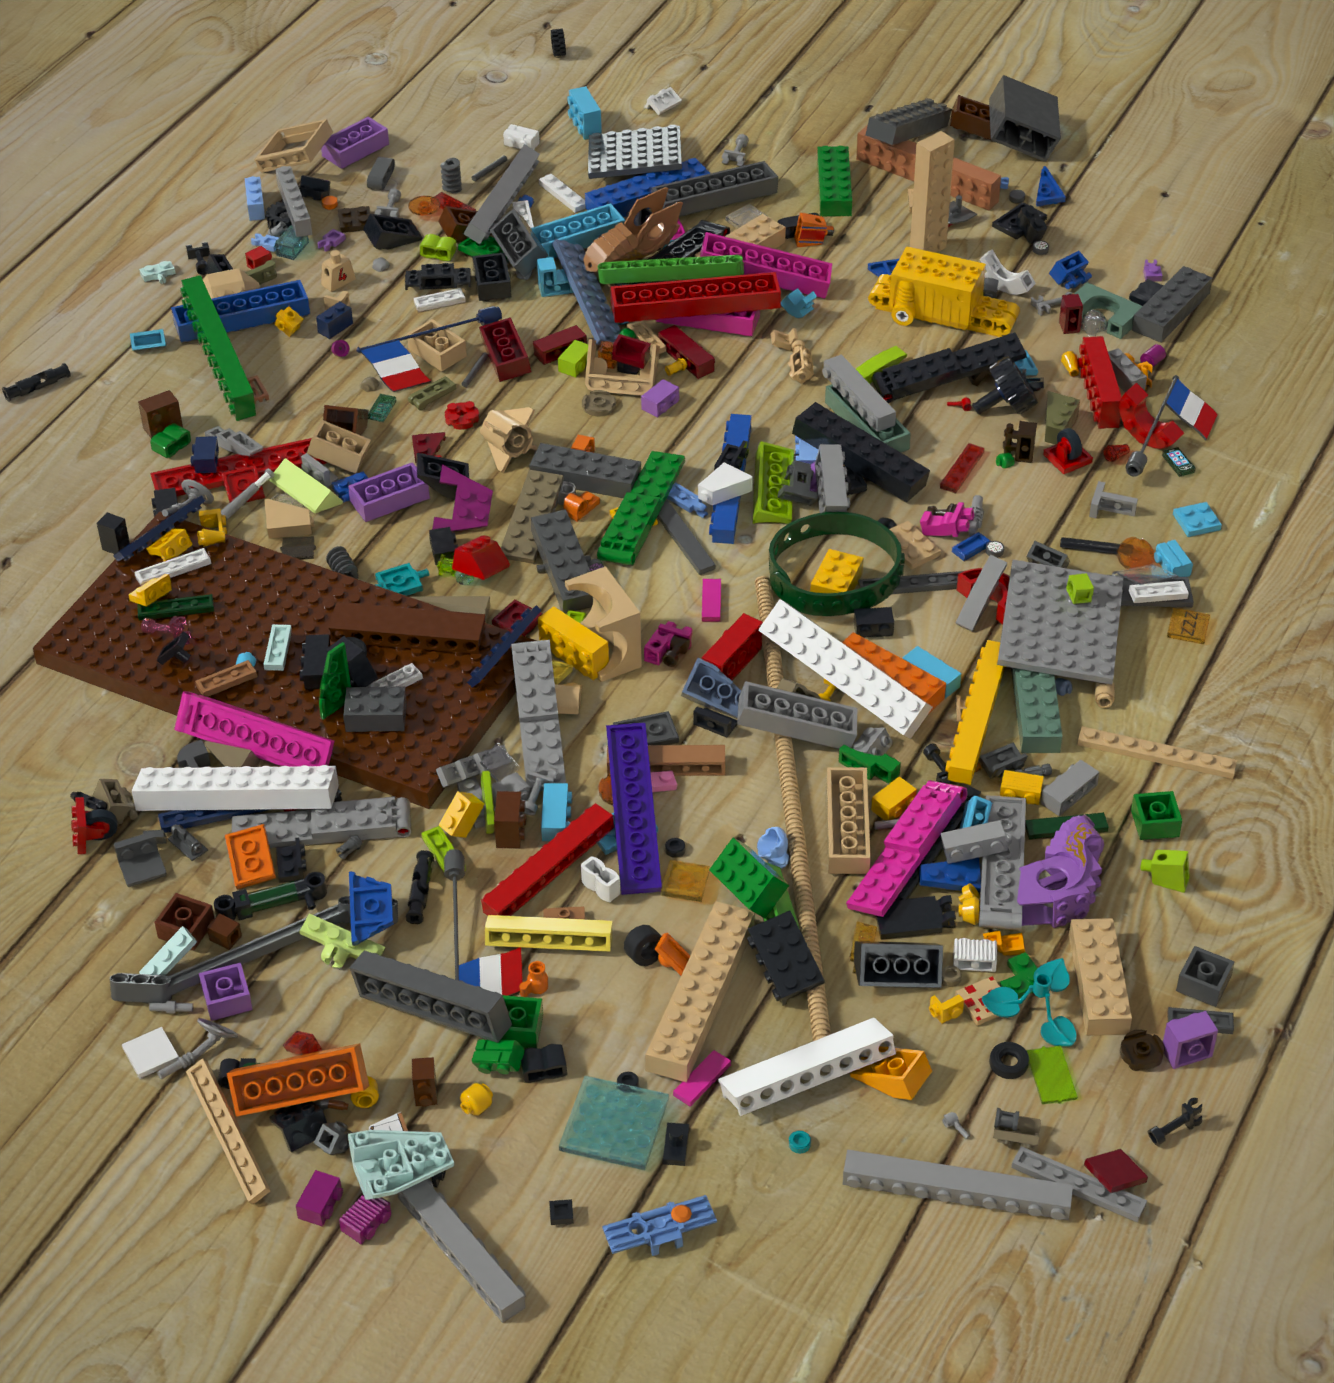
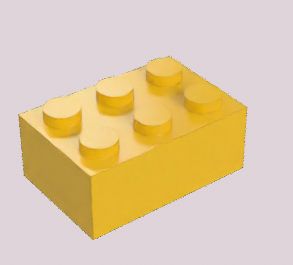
M828 549L811 582L810 592L839 593L855 590L858 580L863 574L864 557Z

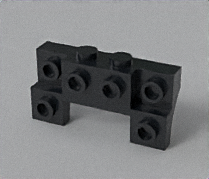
M454 263L421 265V270L406 271L405 290H408V287H419V290L457 288V285L468 284V287H471V268L454 269Z

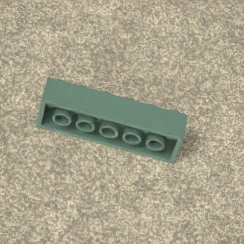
M832 384L826 386L825 403L834 413L899 452L910 449L911 433L897 419L895 426L877 432L851 406L850 402L841 395L837 388L833 387Z
M1011 668L1021 753H1060L1063 736L1054 675Z

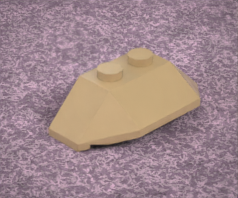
M240 268L207 274L203 280L211 299L260 288L259 282Z

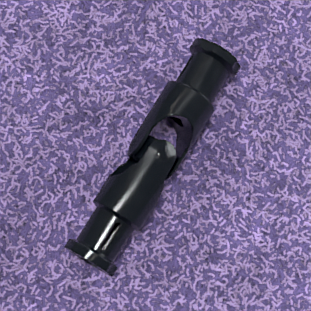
M62 363L60 367L47 369L29 378L15 382V385L7 388L3 387L2 392L5 399L9 402L14 397L24 396L34 390L54 384L64 377L69 378L71 373L66 363Z
M421 850L416 855L417 865H415L408 900L409 911L406 913V921L410 924H421L424 921L423 910L426 908L429 881L432 874L431 863L434 861V854L427 850Z

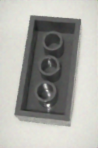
M514 209L490 229V232L512 266L524 277L537 266V259L548 256L526 220Z

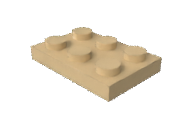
M909 521L889 529L900 542L901 553L905 555V564L911 570L941 556V550Z

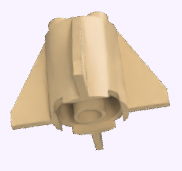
M526 407L504 411L491 410L480 428V434L487 440L499 471L505 472L512 457L517 458L519 457L517 455L527 453L530 448L537 451L538 446L532 443L533 436H531V429L528 427L536 411L533 408Z

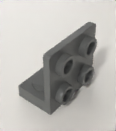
M153 831L113 843L127 887L167 875Z

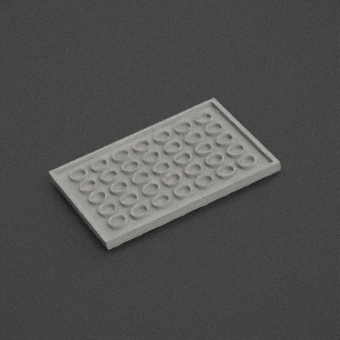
M1012 560L997 665L1112 685L1123 578ZM1087 573L1094 587L1092 600L1089 603L1073 604L1066 590L1069 575Z

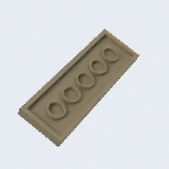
M535 470L528 471L501 546L507 559L531 564L535 563L539 551L531 532V517L553 512L564 481L563 475Z

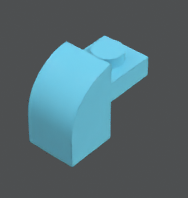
M797 288L781 301V305L788 314L796 318H802L814 309L812 307L814 304L813 300L817 295L813 291L804 297Z

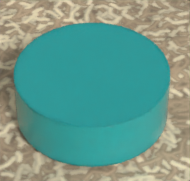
M795 1131L789 1136V1148L793 1152L802 1154L810 1149L811 1137L808 1133Z

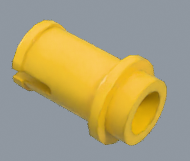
M678 358L676 362L665 366V371L668 376H671L680 370L684 371L687 363L685 359Z

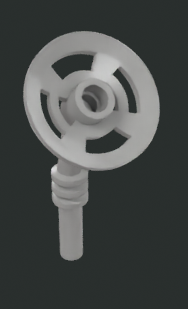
M186 479L181 483V486L189 499L183 503L174 504L171 508L162 510V515L165 517L172 515L201 495L205 500L204 504H211L214 496L202 484Z
M198 1018L197 1022L209 1032L207 1035L209 1038L192 1053L188 1052L182 1055V1057L180 1056L178 1061L157 1072L159 1078L163 1079L181 1068L185 1069L187 1066H191V1064L195 1063L196 1059L210 1049L221 1037L237 1038L238 1034L222 1025Z

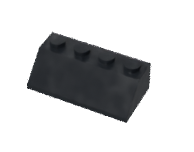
M855 941L854 966L858 985L942 988L943 945L937 943Z

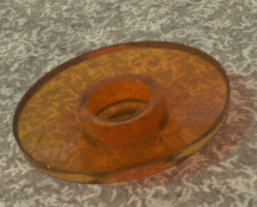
M419 196L412 199L408 207L413 214L426 216L437 212L440 208V202L432 196Z

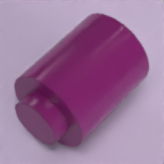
M1153 345L1141 355V363L1147 361L1154 367L1166 357L1165 349L1161 345Z

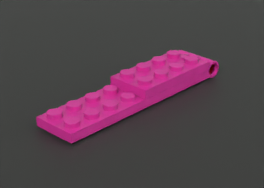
M187 691L182 693L174 727L176 731L206 741L252 750L257 758L289 767L303 765L329 766L334 746V740Z
M929 780L926 785L922 786L884 840L885 849L846 902L848 909L884 917L960 805L965 802L968 793L966 787Z

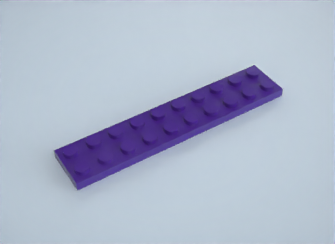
M646 723L606 725L621 895L662 892Z

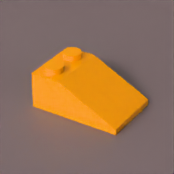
M879 1046V1052H886L889 1047ZM895 1048V1055L852 1071L849 1074L852 1078L893 1098L912 1100L932 1073V1069L924 1051ZM862 1056L860 1060H866L868 1057Z

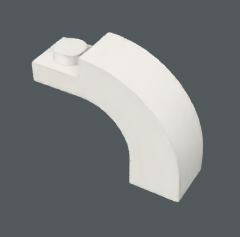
M993 249L980 258L981 263L986 264L985 269L987 272L985 273V278L999 280L998 290L1018 295L1028 292L1036 284L1028 270L1013 273L1005 269Z

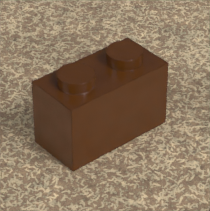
M434 1057L412 1059V1083L415 1106L428 1107L430 1105H438Z

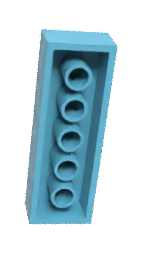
M610 203L531 229L547 252L548 256L546 258H556L558 256L552 245L555 239L565 240L568 243L579 244L583 248H588L594 242L593 240H596L600 235L607 233L608 230L613 229L615 225L621 222L624 224L625 219Z

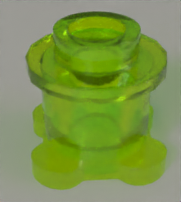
M441 554L438 561V575L442 576L443 573H449L451 576H454L458 571L452 569L453 559L445 558V554Z

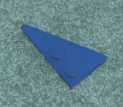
M1043 166L1036 207L1065 202L1066 196L1047 167Z

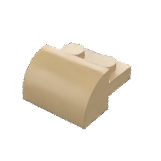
M577 683L555 684L558 714H579L582 685Z

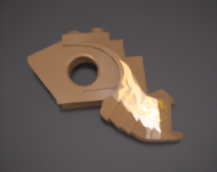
M667 187L637 199L624 224L621 222L615 225L613 229L602 234L600 238L593 240L594 242L587 248L583 258L586 270L598 272L597 266L603 262L642 260L644 257L654 254L659 248L669 244L680 227L677 221L683 202H677L663 209L669 189ZM644 208H651L652 214L646 222L636 226L634 218L637 213Z

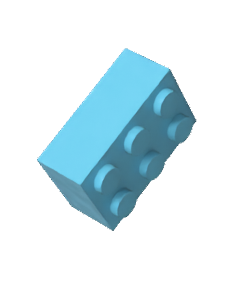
M587 87L569 90V96L567 97L570 106L568 116L572 118L578 133L582 135L584 140L589 139V135L593 133L602 134L601 110Z

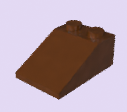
M445 206L438 222L447 237L463 242L469 238L464 235V232L478 211Z

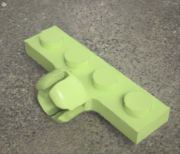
M310 913L300 929L301 935L325 946L321 953V959L325 964L329 965L334 957L333 968L343 967L349 957L357 959L364 950L377 953L380 956L385 951L384 946L368 939L356 946H352L350 931Z

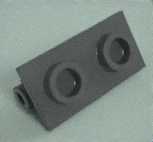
M175 824L172 826V836L167 839L191 861L208 851L202 843L181 825Z

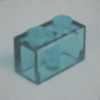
M290 225L275 242L277 256L294 260L309 243L308 236L296 237L293 226Z

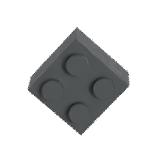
M1194 946L1179 974L1176 991L1216 1007L1231 979L1235 961Z

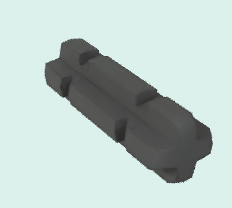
M1042 764V767L1037 765L1024 768V770L1017 769L1014 771L1048 776L1052 774V767L1050 764Z

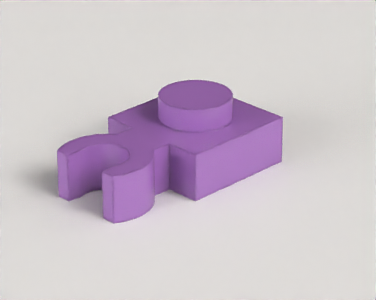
M332 229L323 236V240L318 241V248L324 247L325 252L329 251L331 246L336 247L346 240L345 234Z
M1154 259V263H1149L1148 260H1145L1143 270L1145 280L1162 281L1161 267L1157 266V260Z

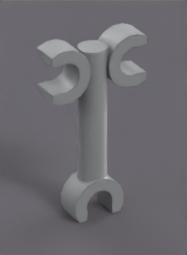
M1072 292L1065 293V295L1072 294ZM1039 295L1038 300L1031 297V305L1036 307L1040 316L1043 315V311L1050 314L1051 306L1061 304L1062 297L1043 301V296Z

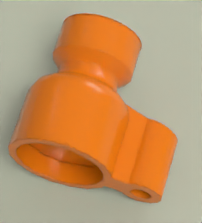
M534 961L528 966L529 974L527 981L522 982L519 986L521 997H527L530 993H545L549 987L545 964L541 961Z

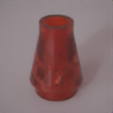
M1127 444L1108 445L1103 450V456L1107 461L1114 462L1128 454L1130 448Z

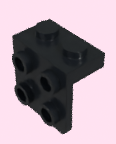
M313 1101L280 1108L269 1117L270 1121L281 1130L290 1152L315 1141L322 1124L327 1123L323 1110Z

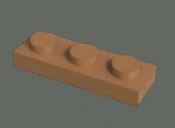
M249 660L196 680L195 683L200 693L208 697L256 678L257 673Z

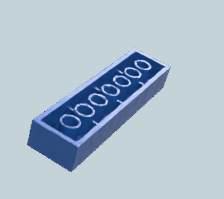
M691 158L683 161L682 169L646 173L585 193V209L588 211L611 203L622 217H626V213L632 209L637 199L651 194V187L710 174V172L696 158Z
M301 280L212 298L226 333L276 322L277 313L281 309L285 310L288 306L301 317L310 314L308 297ZM183 305L171 307L174 325L180 341L188 342L197 339L198 333L193 330V321L188 319V310L184 309Z

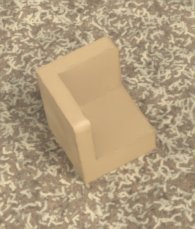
M342 291L337 298L325 295V310L339 301L350 306L349 292Z

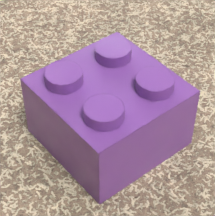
M241 962L199 973L211 1021L253 1010Z
M1206 1011L1192 1013L1187 1017L1173 1019L1166 1023L1163 1039L1164 1055L1173 1069L1213 1056L1218 1029Z

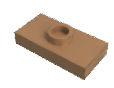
M584 906L543 909V918L585 919Z

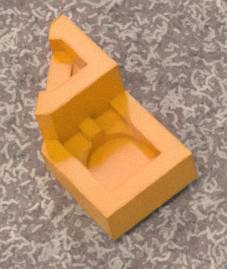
M1000 931L983 933L984 939L997 941V951L1004 956L1025 953L1023 933L1004 936L1001 935Z

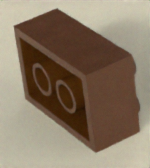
M958 95L951 111L950 126L966 131L969 134L981 136L983 139L991 140L989 105Z

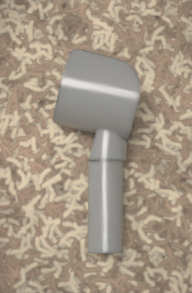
M950 1112L944 1115L942 1121L946 1128L954 1126L965 1139L970 1137L959 1123L956 1113Z

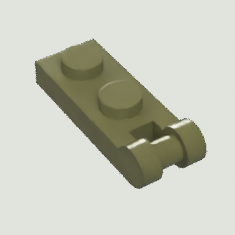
M269 260L266 264L245 273L261 285L277 277L275 261Z
M445 376L412 393L408 397V402L415 405L417 409L423 410L426 405L456 390V384Z

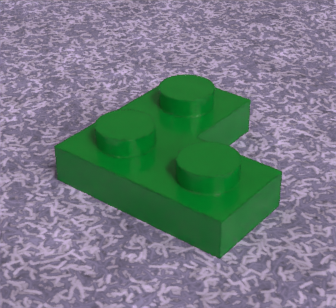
M1026 952L1007 960V965L1015 976L1000 981V987L1013 989L1018 994V999L1026 993L1030 985H1033L1034 972L1037 970L1036 965Z

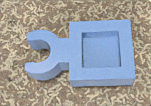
M256 233L255 239L251 238L252 245L262 246L272 252L282 243L281 238L271 235L263 237L261 234Z

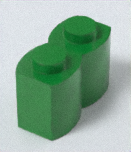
M175 423L171 424L163 432H159L150 440L151 449L165 458H170L178 450L189 445L191 435L190 431Z

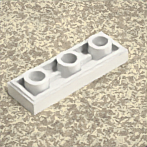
M411 663L371 683L367 687H407L423 679V676Z

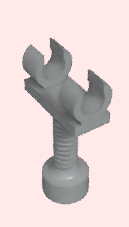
M740 134L735 141L737 145L735 150H724L722 163L728 164L729 160L738 161L737 166L744 165L745 153L740 151L747 146L749 138L744 134Z
M395 188L391 189L388 193L389 202L387 207L377 206L375 214L399 218V209L393 206L395 202L400 200L401 192Z
M531 762L527 772V779L533 780L535 783L528 801H525L526 808L523 813L528 815L536 814L538 806L535 802L542 784L554 783L558 775V769L550 767L547 776L538 774L539 763Z

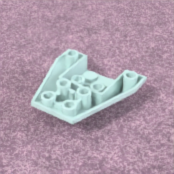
M366 1130L348 1134L353 1169L365 1200L395 1195L454 1166L453 1158L441 1132Z

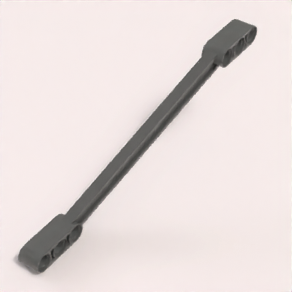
M350 896L339 898L337 905L313 915L334 925L341 922L351 923ZM392 898L394 924L398 922V901ZM306 918L170 976L129 973L114 974L110 977L111 998L114 1001L166 1003L172 999L173 994L201 983L199 973L240 962L243 965L306 938L300 934V929Z

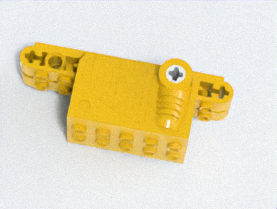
M907 246L891 275H880L868 296V301L875 306V309L891 312L894 322L901 326L910 325L914 318L939 325L942 324L948 327L951 326L957 329L970 330L997 337H1002L1011 332L1020 313L1019 306L1013 302L983 296L985 263Z

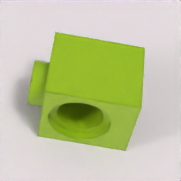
M1087 573L1069 575L1066 590L1072 603L1080 604L1091 602L1094 587Z

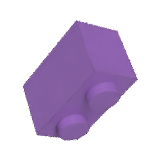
M664 379L641 396V409L655 417H659L679 401V387Z

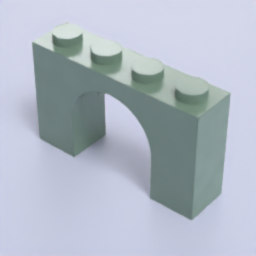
M1088 282L1074 293L1079 294L1083 304L1082 317L1093 309H1106L1114 313L1108 320L1107 334L1122 339L1132 329L1134 314L1142 307L1137 303Z

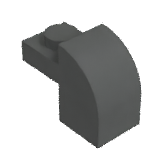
M202 739L187 744L177 755L179 768L211 766L209 754Z

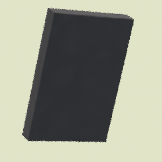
M1022 202L992 222V227L1016 240L1024 235V232L1018 228L1016 218L1021 208L1029 205ZM1037 210L1039 217L1043 221L1047 220V214Z

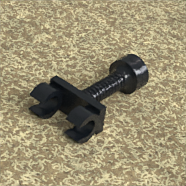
M208 242L202 243V247L192 248V244L186 245L188 259L197 258V273L201 275L207 274L205 271L207 262L204 261L203 257L210 254Z
M934 743L929 744L924 748L923 754L928 760H934L942 771L937 773L936 781L951 784V781L948 780V772H945L946 763L939 756L940 749Z
M1191 1098L1187 1104H1182V1115L1162 1128L1154 1126L1148 1130V1135L1156 1146L1165 1142V1136L1183 1124L1189 1130H1192L1194 1126H1199L1202 1123V1116L1194 1119L1195 1115L1202 1112V1104L1197 1108L1192 1107V1105L1198 1103V1098Z

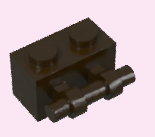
M1020 421L1018 431L1013 429V424L1008 423L1004 430V453L1016 451L1015 461L1032 463L1037 423ZM1012 439H1017V443H1013Z

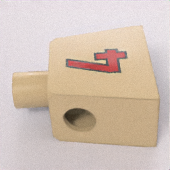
M338 250L331 251V258L322 263L321 285L330 292L356 280L351 261L340 254Z

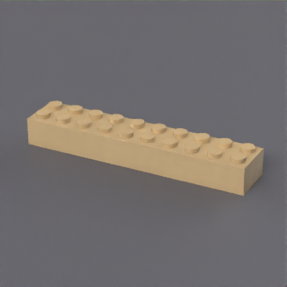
M715 901L645 1054V1071L687 1083L748 944L747 937L750 936L748 928L755 926L754 912Z

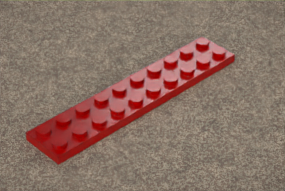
M312 438L263 448L262 451L251 456L235 454L218 458L217 472L195 473L194 466L189 464L150 473L155 490L175 487L176 495L180 496L186 495L181 486V483L186 479L196 481L207 489L224 486L221 474L223 472L256 465L259 477H261L268 468L275 472L285 458L302 469L301 456L307 453ZM314 458L315 460H317V461H318L319 463H321L322 465L325 464V463H328V462L323 461V460H321V459H316V458Z

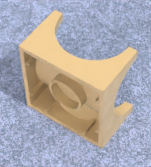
M605 566L566 580L565 587L568 591L580 590L593 596L592 608L580 624L608 641V646L613 651L607 666L597 672L600 682L641 668L640 611Z

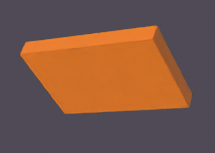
M264 824L225 835L236 889L276 879Z

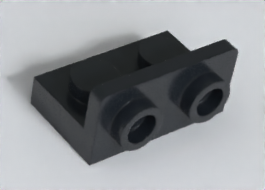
M299 837L295 838L296 845L276 847L279 883L304 879L303 872L307 871L306 859L302 860V856H306L305 846L304 844L300 845Z

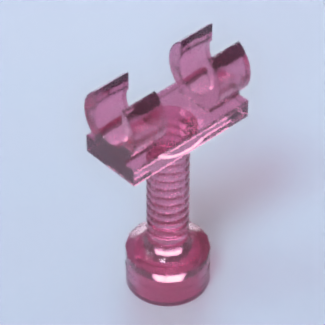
M174 616L169 625L156 623L154 619L145 618L142 621L141 629L143 633L152 634L154 631L169 632L176 638L183 632V624H188L185 617ZM184 631L185 633H187V634L189 635V638H190V639H193V638H192V635H191V632H189V631Z

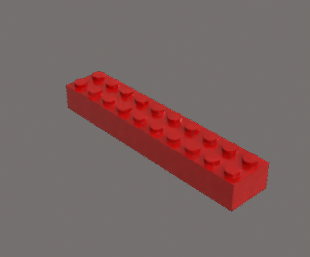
M776 272L610 287L615 323L781 308V291Z

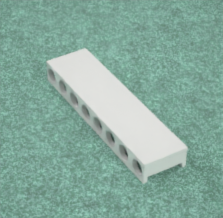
M871 1018L719 1078L723 1097L731 1101L738 1109L740 1116L895 1055L894 1036L879 1021ZM881 1043H885L889 1047L886 1052H879ZM859 1055L868 1058L866 1060H860ZM840 1062L845 1065L849 1064V1066H847L846 1068H841ZM820 1070L823 1072L830 1073L828 1075L822 1076L820 1075ZM800 1078L810 1081L803 1084L800 1082ZM782 1085L790 1089L788 1091H781L780 1087ZM762 1093L763 1095L770 1097L768 1099H762L760 1095ZM742 1101L743 1103L750 1105L748 1107H742L740 1103Z

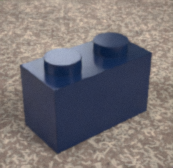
M339 301L316 317L318 333L331 339L353 324L352 308Z
M217 436L196 437L195 444H192V454L194 456H191V466H194L195 473L217 472L219 456Z

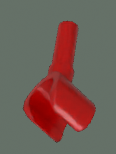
M967 397L958 402H947V406H962L964 411L972 409L971 401Z

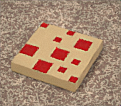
M993 976L959 989L955 993V996L960 995L964 999L963 1007L977 1026L1000 1017L990 1012L982 1002V996L1000 987Z

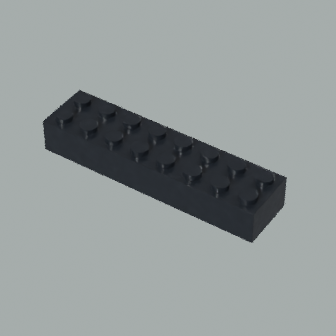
M817 402L813 403L795 418L792 434L819 449L820 444L841 445L842 452H845V462H843V465L906 503L926 486L930 473L929 469Z

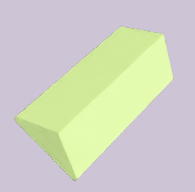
M286 458L275 470V476L270 479V482L314 513L341 505L343 502L331 490Z

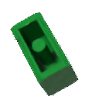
M479 1039L475 1047L476 1052H474L472 1057V1063L481 1073L490 1074L491 1071H497L506 1075L509 1072L519 1071L520 1060H522L525 1050L516 1040H500L496 1043L490 1040Z

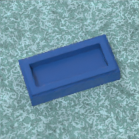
M978 532L953 546L952 552L963 561H966L985 550L990 540Z

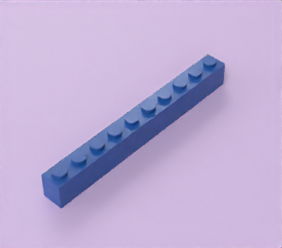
M731 414L730 421H726V431L728 432L724 434V442L726 443H723L722 452L727 444L740 447L743 440L747 441V448L749 447L752 415ZM744 458L742 467L739 469L745 472L747 458ZM741 495L713 505V511H715L711 514V523L713 524L709 526V535H712V543L734 544Z

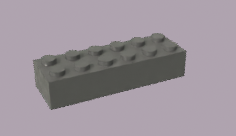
M1183 266L1134 314L1132 331L1161 343L1210 294L1212 277Z
M540 443L529 468L530 470L563 475L564 481L573 483L576 490L624 498L626 492H631L641 473V461Z
M566 509L531 517V532L561 611L567 613L568 610L578 611L591 608L593 596L580 590L568 591L565 587L566 580L590 572Z

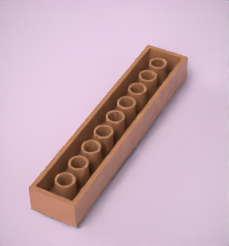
M867 126L858 132L857 160L914 182L917 143L906 140L890 145L866 136ZM953 157L950 196L956 198V196L960 195L963 201L990 211L999 202L1001 175Z

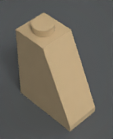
M264 499L269 539L312 534L311 527H315L314 516H310L309 509L271 499Z

